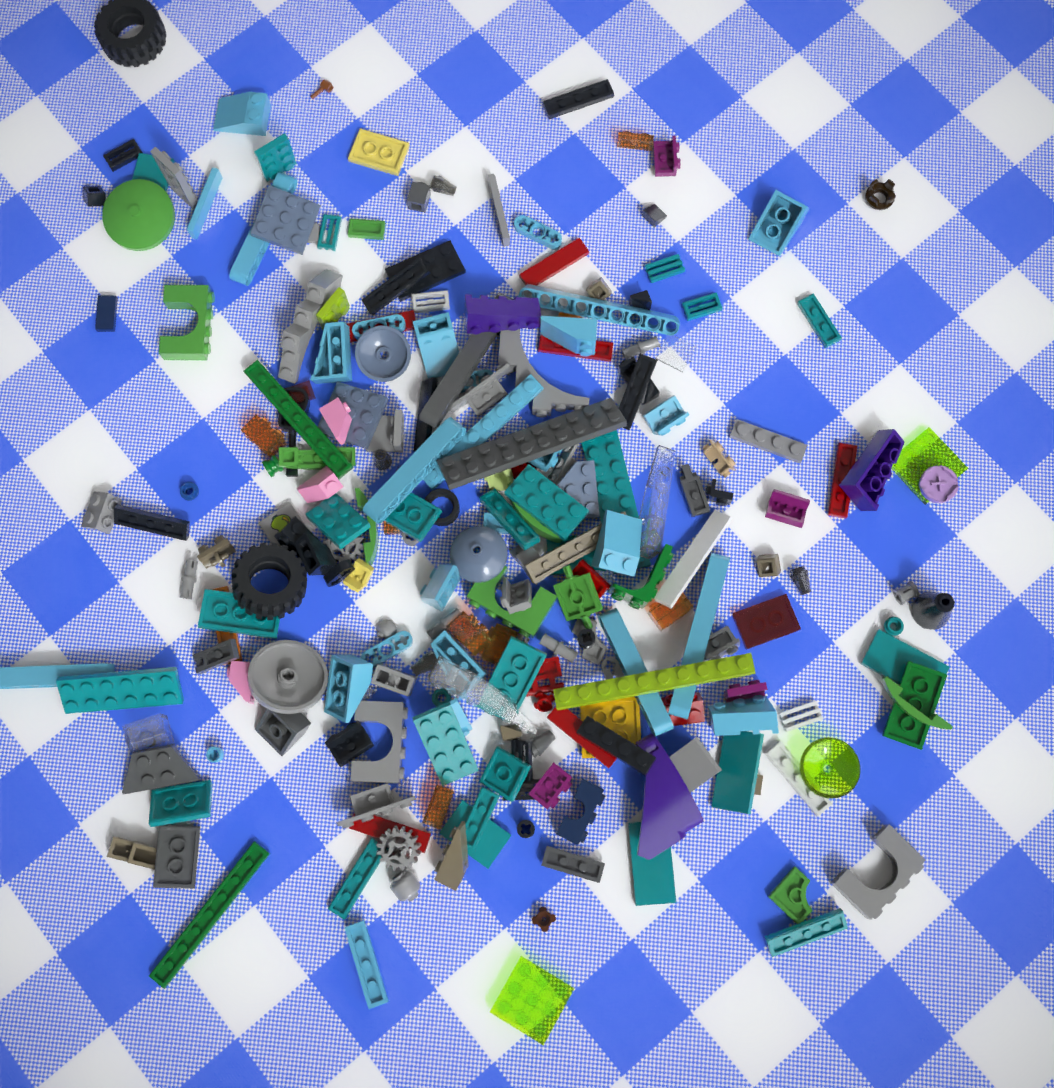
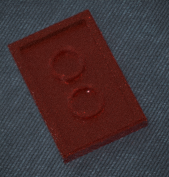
M787 594L732 613L746 650L801 630Z

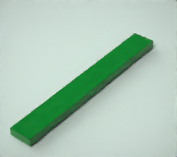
M258 359L243 371L339 480L354 468Z
M256 841L250 845L150 973L149 977L163 989L167 988L271 853Z

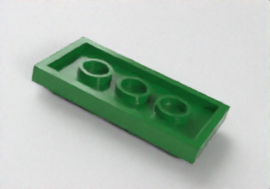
M907 661L899 684L903 688L899 696L929 718L932 713H935L947 674ZM893 702L882 736L922 750L930 726L910 717Z

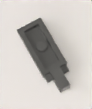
M689 464L682 465L680 468L682 476L679 477L680 485L691 517L710 512L711 510L699 475L696 472H691Z

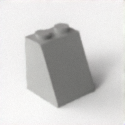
M698 737L691 740L669 757L690 793L722 770Z

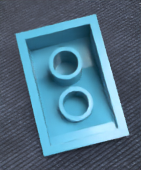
M245 92L219 98L213 130L216 132L266 136L271 103L267 93Z
M775 190L748 240L781 256L803 222L809 207Z
M541 316V335L581 356L595 355L597 319Z
M606 510L591 566L635 577L640 558L642 520Z
M439 564L437 569L434 568L429 576L431 580L420 591L422 602L443 612L461 580L458 568L455 565Z
M352 654L331 655L325 713L345 723L350 722L371 683L373 663Z

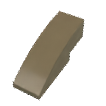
M113 836L106 857L154 870L156 847Z

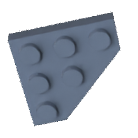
M594 460L574 462L556 485L589 510L584 519L600 517Z

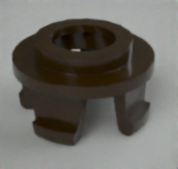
M877 179L873 180L865 193L867 204L875 210L890 208L896 198L894 192L895 183L890 179L885 183L878 182ZM882 193L886 198L885 202L879 203L880 200L874 194Z

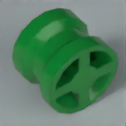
M275 454L271 456V459L262 461L271 478L278 471H284L283 467H279V460Z

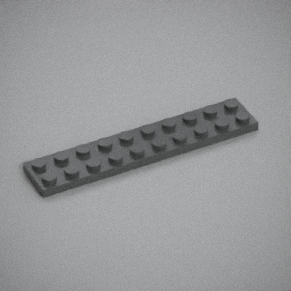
M608 398L436 461L449 490L626 427L627 421L613 399Z

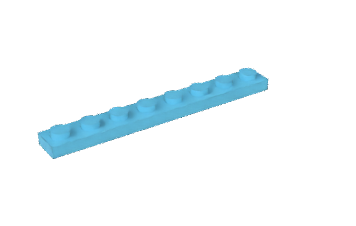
M530 374L466 432L463 438L446 456L487 442L544 389L543 386ZM438 465L423 479L432 490L444 481Z

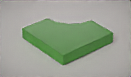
M793 866L767 897L796 924L803 922L813 911L808 905L806 890L810 880L797 867Z

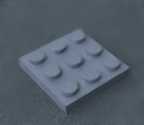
M269 185L250 236L303 255L321 205Z
M337 382L328 403L338 397L342 403L346 401L351 409L349 414L352 421L345 442L368 449L389 399L387 396ZM322 416L318 424L319 429L327 437L336 439Z

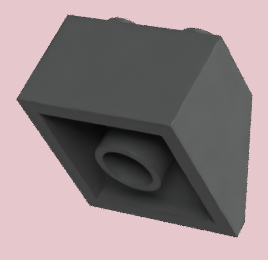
M267 709L254 730L282 757L306 733L311 722L301 712L282 714Z

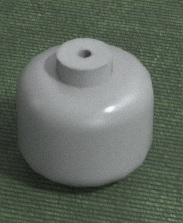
M384 619L376 626V634L380 639L384 638L386 640L397 633V627L391 620Z

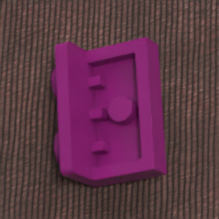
M672 135L671 141L653 142L655 177L676 176L677 169L681 168V159L677 158V153L680 152V143L676 142V135Z
M773 489L768 501L765 517L802 528L810 500Z
M760 680L748 682L747 686H741L740 683L729 685V689L724 691L725 701L728 703L733 702L735 699H750L756 695L765 696V691L768 690L766 682L760 683Z

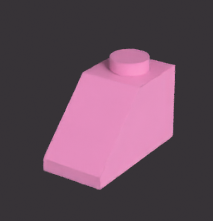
M337 397L319 408L337 441L343 445L352 421L349 414L351 409L346 401L342 403Z
M325 466L296 489L307 503L329 499L344 486L335 474Z
M231 661V665L227 668L229 682L246 702L254 704L255 698L249 689L247 680L250 662Z

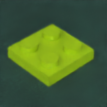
M340 287L337 288L316 314L323 331L325 323L338 322L342 315L345 316L349 311L350 304L346 293Z

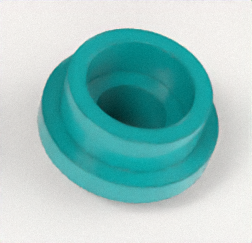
M892 616L885 620L884 630L887 634L898 636L903 632L904 624L900 618ZM891 623L896 625V630L891 629Z
M439 688L432 694V702L436 707L452 699L450 692L444 688ZM440 695L445 696V700L443 702H440L438 700V697Z

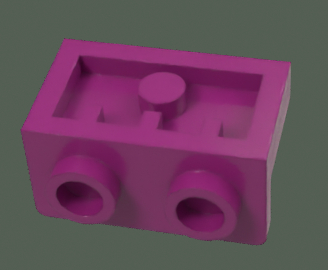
M553 762L530 791L529 795L547 810L549 807L554 809L561 800L558 798L562 791L566 793L573 783L570 781L573 777Z

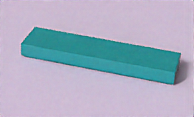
M495 488L479 497L484 507L524 551L540 542V537Z
M374 838L370 839L328 907V910L343 920H346L381 863L379 860L382 855H377L376 853L380 849L377 847L379 841Z
M838 908L764 937L771 957H775L846 930L848 925L843 910Z

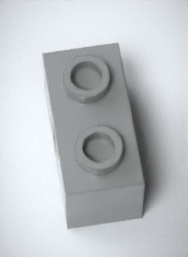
M377 664L371 684L405 696H411L417 677L382 664Z

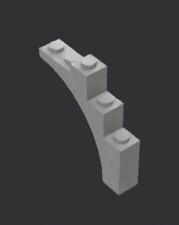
M325 269L308 282L305 300L296 306L293 323L283 330L281 341L283 351L278 378L294 384L298 382L305 352L318 323L316 314L337 288H341L342 274Z
M520 329L516 331H501L498 366L509 363L513 368L508 374L516 372L515 388L530 374L544 388L533 399L532 415L545 418L551 416V409L564 412L566 410L575 411L589 406L590 398L575 396L561 391L545 381L535 371L523 350Z

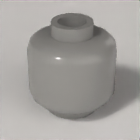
M400 871L392 877L390 889L398 900L402 902L408 900L411 902L418 897L421 884L412 872Z

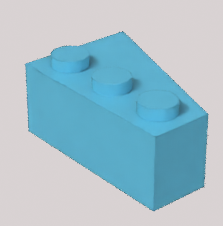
M756 695L750 699H735L733 702H717L708 706L710 726L715 736L740 735V731H753V734H760V730H772V734L779 733L777 712L767 696Z

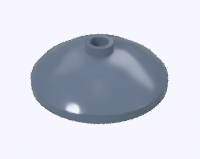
M375 326L365 331L359 338L355 348V359L361 372L368 378L378 382H389L399 378L407 370L411 360V349L406 337L397 329L390 326ZM387 352V357L381 358V353Z
M473 526L463 530L453 540L450 548L451 565L457 566L459 576L469 582L482 583L495 578L501 573L507 562L508 551L504 539L497 531L486 526ZM480 548V552L474 553V549Z

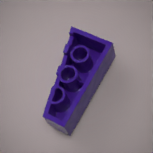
M465 294L464 319L467 334L496 333L504 330L516 331L518 329H535L540 327L541 310L539 298L515 297L513 300H509L506 296H499L497 299H488V295L472 298V295Z
M895 429L878 430L839 485L860 511L878 510V500L884 495L885 483L892 475L891 468L893 464L897 463L905 443Z

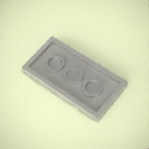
M154 147L150 152L168 185L188 206L195 210L198 197L192 191V186L187 182L188 178L182 173V167L177 162L172 163L170 156L164 150L161 152L157 147Z

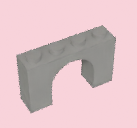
M361 701L355 711V721L361 723H380L387 726L392 733L393 745L388 755L381 760L352 761L350 781L401 784V779H404L405 767H402V759L406 758V747H403V739H407V727H404V719H408V707H405L404 702Z
M890 824L883 825L871 838L889 857L892 863V877L884 887L879 889L867 887L848 868H843L830 882L835 889L869 920L877 919L883 913L882 908L886 904H891L896 899V893L899 889L903 890L911 882L909 880L910 877L921 872L924 868L923 863L926 861Z

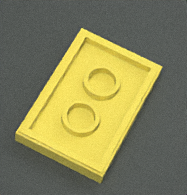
M360 128L348 156V162L399 176L410 148V143Z

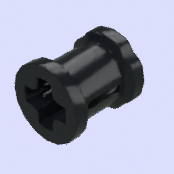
M590 629L581 630L578 634V645L583 649L591 648L595 642L594 632ZM590 636V641L584 643L583 637Z
M522 820L517 826V833L522 838H530L535 833V826L529 820ZM523 824L526 826L531 825V833L529 835L521 833V826Z

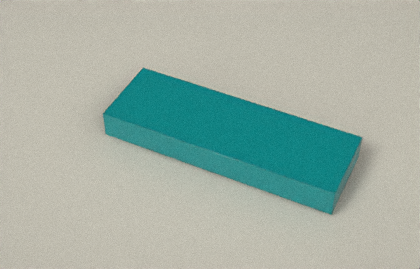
M814 293L797 302L798 307L825 349L842 340L841 335Z
M481 787L465 822L467 848L474 852L500 795Z

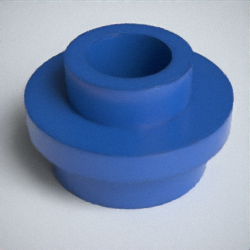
M186 482L180 488V495L184 500L192 501L199 495V488L193 482ZM193 489L192 494L188 495L187 491Z

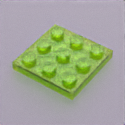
M928 427L901 450L897 463L893 464L891 469L926 505L929 500L921 494L919 488V479L924 471L932 466H946L958 478L968 467Z
M521 955L493 1004L490 1013L544 1046L575 988Z

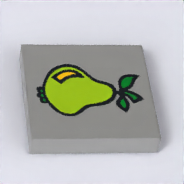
M289 502L258 522V524L272 544V542L278 543L274 535L294 516L303 524L304 522Z

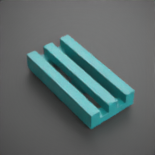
M323 215L317 244L318 249L322 250L324 248L327 251L332 249V251L336 252L342 223L341 216ZM328 219H330L326 244H324L323 240L326 231ZM335 220H337V221H336L335 230H334L332 245H331V244H330V241H331V236H332V232H333L334 222H335Z
M676 254L645 265V270L650 282L654 283L684 273L685 267L682 265L683 262L680 260V255ZM677 266L679 267V268L674 269V270H672V271H669V272H666V273H663V274H660V275H657V276H654V277L652 276V275H654V274H656V273L664 272V271H667L668 269H671V268H674V267H677Z
M717 292L682 302V308H684L687 321L714 314L723 309ZM715 299L713 302L688 309L689 306Z

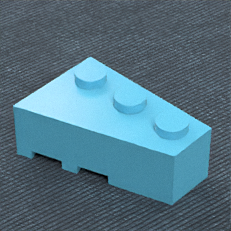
M344 321L325 323L318 358L316 357L314 373L310 379L315 384L352 381L350 328Z
M444 630L431 643L437 660L445 673L447 682L450 684L454 697L458 701H461L489 674L449 631Z

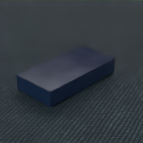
M116 295L98 296L95 324L97 332H115L118 297Z

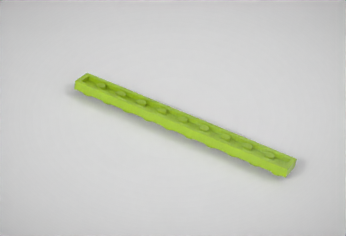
M747 653L553 689L558 711L753 675L756 671L752 654Z

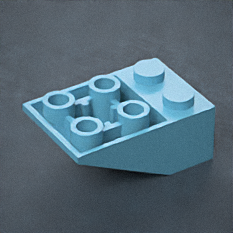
M449 312L413 321L428 379L445 376L459 354Z

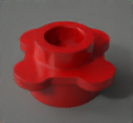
M538 692L534 708L541 712L551 711L553 709L552 702L555 701L554 695Z

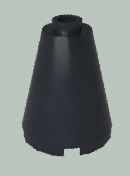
M924 592L916 597L912 603V617L924 629H940L950 620L955 605L954 598L948 593Z

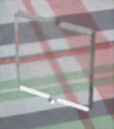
M667 335L663 343H660L655 359L683 373L688 363L692 361V356L697 346L675 335Z

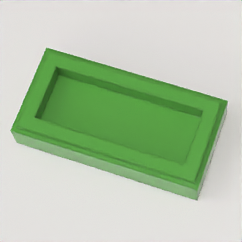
M350 218L348 238L384 240L386 222Z

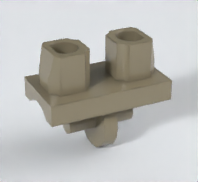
M223 535L215 538L214 542L216 545L211 548L208 545H202L198 548L199 555H197V558L206 569L220 564L222 568L225 567L224 560L236 552L231 542Z

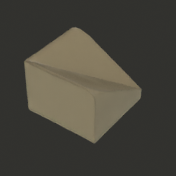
M602 277L586 288V292L591 298L604 300L612 294V290Z
M778 553L764 554L757 557L759 577H773L781 573Z
M519 723L507 726L500 725L504 742L523 737Z

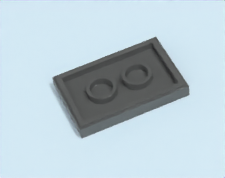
M161 825L158 827L153 888L195 889L201 826Z

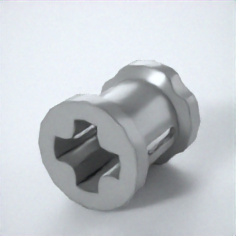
M912 581L907 582V585L900 589L896 588L893 590V595L900 605L905 604L906 600L920 595L917 586Z

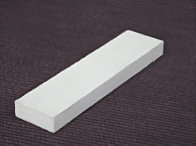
M781 741L764 753L816 817H819L833 805Z

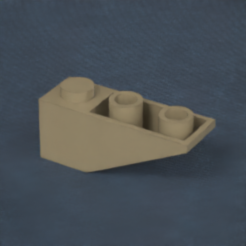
M464 821L461 822L459 827L455 826L450 834V838H452L451 844H446L442 855L445 857L443 861L439 860L434 870L437 872L434 880L454 891L459 887L469 866Z

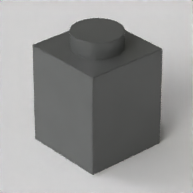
M412 181L407 198L408 209L426 213L431 197L430 185L424 182L417 183Z

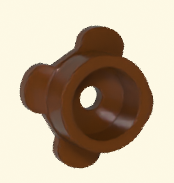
M540 907L538 914L532 917V923L538 925L543 932H547L551 923L556 921V916L550 914L546 907Z

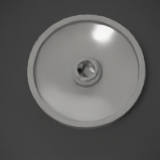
M280 640L265 645L253 656L248 668L247 680L253 697L262 706L277 713L295 714L306 711L319 702L326 690L328 670L321 655L309 645L294 640Z

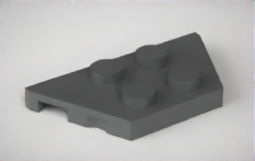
M174 744L134 751L131 755L122 794L199 781L200 775L198 772L195 773L189 766V762L180 755L179 750Z

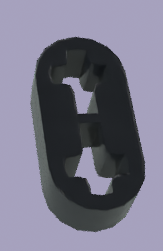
M350 559L343 560L326 573L323 579L328 587H333L349 576L355 568Z

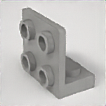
M395 409L394 416L381 417L368 449H365L366 452L403 453L405 420L403 410Z

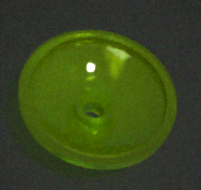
M825 737L813 741L805 748L799 762V771L804 784L811 792L823 798L834 799L847 795L855 788L860 778L861 767L856 752L849 744L837 738ZM825 765L830 768L828 773L824 771Z

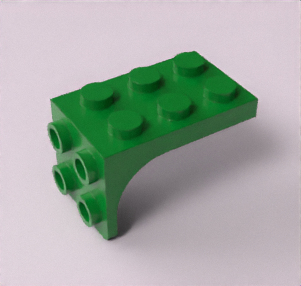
M665 544L660 550L644 587L631 590L613 583L608 591L611 594V598L617 601L624 600L634 609H643L657 594L658 588H656V585H659L660 581L663 580L666 573L663 569L672 560L674 555L671 553L673 546Z

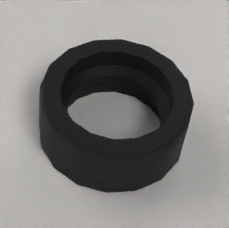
M444 488L435 489L425 497V500L432 503L438 497H445L452 502L453 509L449 516L438 518L434 525H450L458 518L460 512L459 501L450 490Z

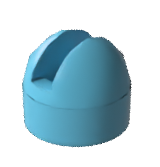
M210 747L206 752V758L211 763L220 762L224 757V751L220 747Z

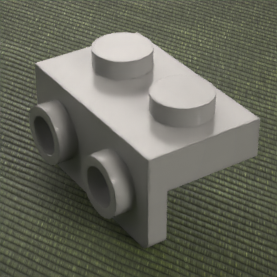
M93 491L87 511L83 516L81 527L110 534L114 525V507L117 504L121 505L122 499L109 493Z
M504 577L503 585L501 586L502 596L500 597L503 608H507L509 614L532 607V585L529 579L511 585L508 578Z
M728 626L710 635L703 661L720 659L726 654L732 655L739 650L741 641L739 638H735Z

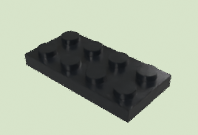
M451 240L385 268V272L390 279L420 257L431 272L398 297L400 302L411 298L412 294L422 293L466 273Z

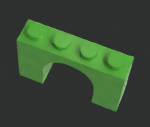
M164 285L163 303L168 309L195 311L198 313V323L194 330L187 335L160 336L159 355L163 360L208 361V354L211 353L209 337H212L210 323L214 317L212 303L215 302V294L208 285Z
M507 566L495 578L482 583H474L467 594L468 604L476 609L481 607L486 610L485 614L493 619L496 617L501 619V623L510 629L512 627L519 630L518 634L523 635L524 638L531 637L534 639L557 601L555 594L540 586L532 599V607L509 614L508 611L498 605L495 599L496 590L508 571Z

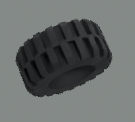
M110 0L106 6L103 5L101 7V12H98L96 16L97 20L94 22L95 36L104 53L114 63L118 65L123 64L124 67H140L141 64H149L150 60L154 61L157 58L156 55L161 54L163 51L162 47L165 46V38L167 37L165 26L157 9L148 0ZM128 26H143L142 30L131 38H118L121 31Z
M266 542L260 543L259 547L255 545L249 547V552L243 551L240 554V559H236L231 574L233 597L238 601V606L241 609L245 608V613L251 616L254 613L257 619L267 617V620H273L275 616L281 619L285 617L286 612L291 614L295 611V607L301 605L302 599L306 594L307 571L301 558H297L298 553L294 550L290 552L286 545L280 547L277 546L278 543L272 542V545H266ZM275 569L287 577L288 585L280 592L266 594L252 586L251 578L261 570Z

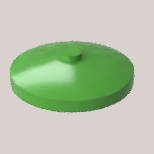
M134 179L118 185L108 195L103 206L102 220L107 234L119 246L131 251H146L157 247L170 235L175 223V208L170 196L158 184L149 180Z

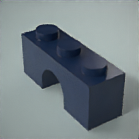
M582 779L573 798L583 804L584 814L579 819H571L564 816L556 835L576 845L579 842L584 843L588 832L585 831L588 823L592 825L597 816V813L594 812L597 805L601 806L605 799L604 789Z

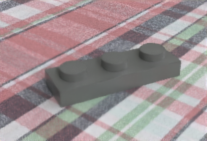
M546 846L541 866L600 883L605 863Z

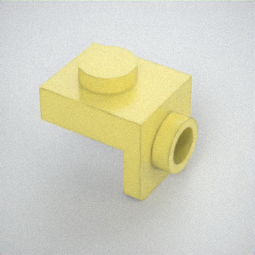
M360 558L353 565L355 570L343 580V584L357 593L367 586L375 569Z

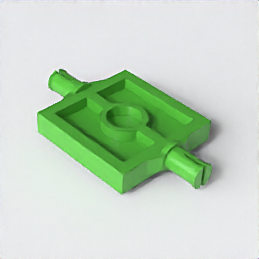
M570 565L565 566L562 569L566 579L553 585L566 621L582 619L585 629H590L593 625L589 616L603 609L590 572L574 576Z

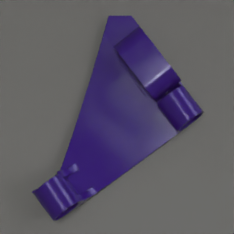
M652 733L635 743L638 747L656 757L654 764L645 776L642 819L637 851L638 856L648 860L685 838L686 832L704 822L703 816L682 777L658 739Z

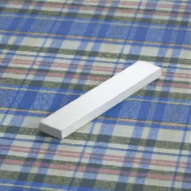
M716 510L713 511L654 598L656 602L672 609L732 521L731 516Z

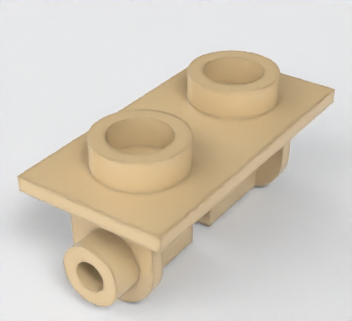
M709 440L711 445L706 444L702 448L704 450L703 453L711 463L716 459L718 460L713 466L724 478L731 474L730 470L737 471L734 467L736 465L735 461L730 456L726 457L723 453L725 449L719 441Z

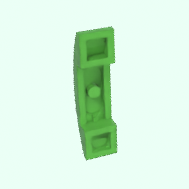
M279 447V467L321 470L326 466L313 450H298V447ZM336 447L355 467V447Z
M510 499L513 509L536 534L552 542L561 543L563 541Z
M355 488L357 506L360 511H363V507L368 502V499L359 488ZM367 516V521L371 526L369 528L371 542L363 543L366 563L373 565L378 550L379 532L378 524Z
M887 676L881 678L887 694L910 717L932 727L947 730L953 728L951 724L937 714L932 713L929 718L899 696L903 690L902 687Z

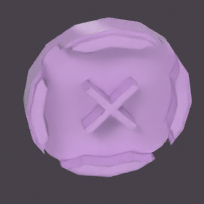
M932 466L928 468L919 479L921 494L932 503L941 504L948 502L958 492L957 475L946 466Z

